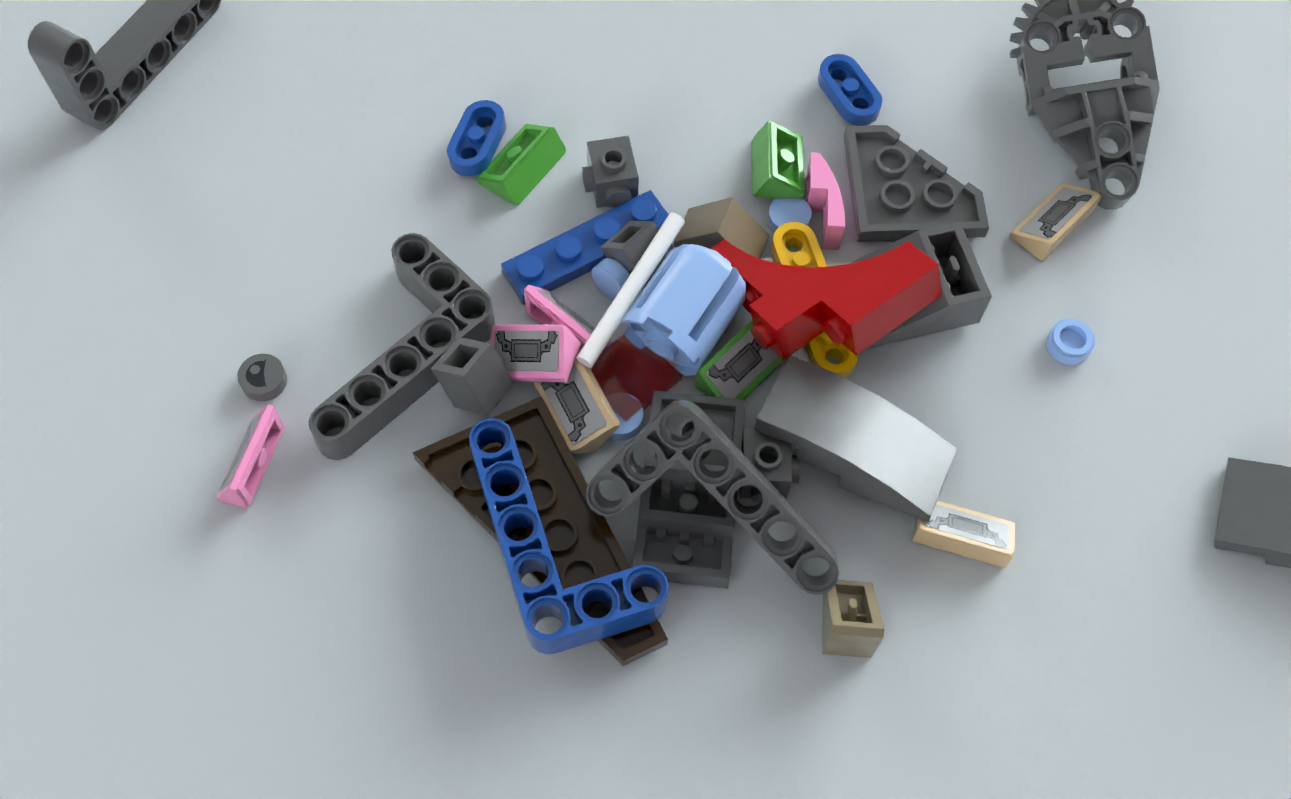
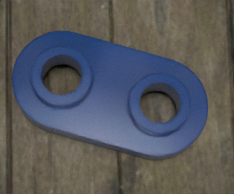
M833 54L826 57L820 65L818 84L846 122L856 126H866L876 121L882 106V96L857 61L844 54Z
M480 100L469 105L464 111L447 146L450 166L457 174L475 176L484 172L490 165L507 126L504 111L498 103L490 100Z

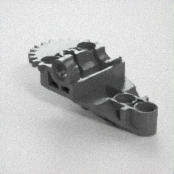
M1035 0L1038 7L1024 3L1021 10L1028 18L1016 17L1013 24L1023 32L1011 33L1009 41L1019 44L1018 48L1010 51V58H1017L1019 76H1022L1025 87L1028 116L1037 115L1053 141L1058 142L1078 166L1075 171L1078 178H1088L1091 190L1102 195L1097 204L1099 207L1106 210L1121 208L1136 193L1140 184L1160 90L1150 27L1146 26L1145 16L1139 9L1132 7L1134 0H1126L1122 3H1118L1117 0ZM1123 25L1130 30L1132 36H1119L1113 27ZM1042 39L1048 44L1049 49L1038 51L1031 46L1029 41ZM1082 39H1088L1087 43L1083 48ZM1085 56L1088 57L1090 63L1122 58L1119 79L1056 89L1050 86L1048 70L1082 65ZM1099 139H1112L1117 144L1118 152L1107 153L1103 151L1099 145ZM1114 178L1119 180L1124 186V194L1115 195L1111 193L1105 185L1106 179Z

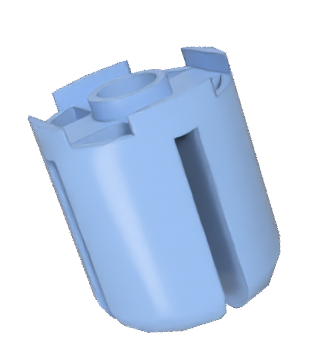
M683 244L668 253L621 322L627 323L628 327L623 334L633 346L648 358L654 352L677 364L672 372L684 376H695L746 299V283L738 270L732 267L731 263L717 251L700 245Z

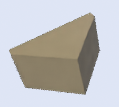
M730 197L689 208L684 218L685 223L675 238L674 247H679L683 244H693L710 249L723 239H726L736 248L761 259L769 234Z
M837 580L835 586L823 594L822 654L871 658L884 636V625L873 583Z

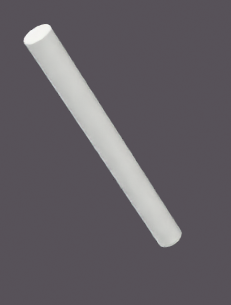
M673 212L669 213L581 349L576 359L588 368L593 367L622 319L681 230L685 221L680 215Z

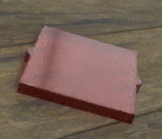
M624 334L606 347L593 367L590 368L611 408L625 421H628L642 407L644 411L652 404L654 390L667 392L681 381L683 376L667 360L654 353L647 346L641 350L633 346Z

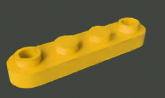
M788 222L777 228L773 236L771 248L775 263L797 267H827L816 235L809 226L800 222ZM788 247H795V248H797L799 251H797V252H791V251H789L787 248H788ZM825 332L805 345L812 364L843 378H847L854 371L859 354H853L842 343L840 345L833 343ZM835 357L841 363L832 364L826 358Z

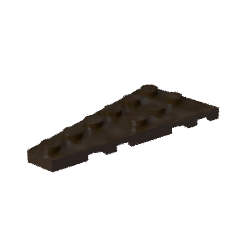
M542 396L493 417L508 424L513 433L562 588L566 589L631 568L605 517L598 515L588 505L586 499L588 484ZM474 426L412 452L415 461L498 542L470 448L469 435ZM490 443L482 451L496 453L504 446L500 443ZM510 484L498 487L495 493L499 496H510L518 488ZM519 527L512 530L508 537L511 540L521 541L528 538L532 531L525 527ZM533 571L529 573L540 584L547 579V576L542 572ZM641 587L632 593L636 600L643 603L649 602ZM599 601L590 603L584 609L585 614L592 618H602L611 611L607 604ZM659 620L597 640L622 666L668 645V638Z

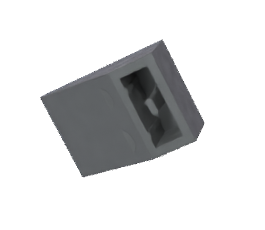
M960 222L916 231L851 262L854 263L884 254L909 241L937 262L940 268L942 296L866 349L980 322L992 295Z

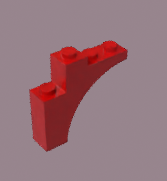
M726 239L710 248L726 258L731 263V266L738 270L746 283V299L743 306L752 316L753 325L750 327L754 339L763 349L770 347L783 360L823 332L827 334L833 343L837 345L842 343L853 354L858 355L942 296L939 264L909 241L884 254L866 260L827 267H797L762 260L736 248Z

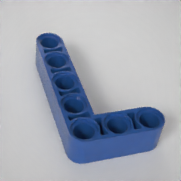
M495 418L484 419L478 422L471 429L469 435L473 461L531 646L540 653L547 655L556 654L653 623L660 619L666 610L669 585L665 574L655 566L640 565L566 589L562 588L510 427L504 421ZM490 443H500L504 446L496 453L482 451ZM510 484L518 488L510 496H499L495 493L498 487ZM525 527L532 531V534L525 540L515 541L508 537V534L515 528ZM533 571L542 572L547 576V579L541 585L535 587L526 586L521 582L526 574ZM640 587H650L659 596L652 602L643 603L636 600L632 593ZM598 601L607 604L611 609L602 618H592L584 612L587 605ZM545 617H555L562 622V626L558 631L552 634L540 633L535 629L536 624Z

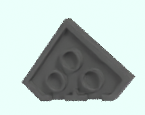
M888 125L846 126L843 137L858 241L899 240L919 230L955 222L961 223L967 238L986 236L989 224L981 190L969 182L963 185L946 173L948 167L922 149L918 152L899 140L901 134Z

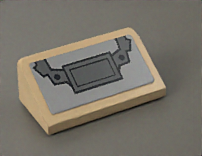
M1061 183L1009 234V237L1043 262L1095 210L1102 195L1096 191Z
M576 358L567 382H534L570 452L573 454L596 452L621 425L591 369L581 364Z
M937 501L929 522L919 518L916 519L912 542L1006 568L1014 554L1015 523Z

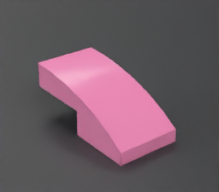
M811 152L806 174L805 201L810 205L812 213H822V249L839 250L845 230L843 200L834 174L820 153Z

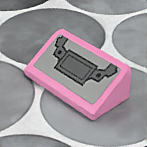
M528 285L524 289L526 313L540 325H565L581 342L579 351H581L595 328L550 291ZM609 340V342L607 343V345H606V347L604 348V350L602 351V353L605 352V351L610 347V345H611V341H610V340Z
M561 324L493 325L490 344L504 359V367L513 381L567 382L581 342L565 325Z
M266 405L252 418L216 497L218 500L247 509L251 505L285 429L274 406Z

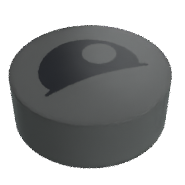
M270 354L253 355L246 359L238 370V382L243 392L255 401H269L276 398L283 392L287 384V374L278 358Z

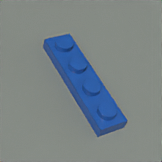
M649 190L501 263L502 273L521 303L525 305L524 289L528 285L551 292L592 271L597 264L607 258L600 247L629 221H654L658 229H660L669 214L653 192Z

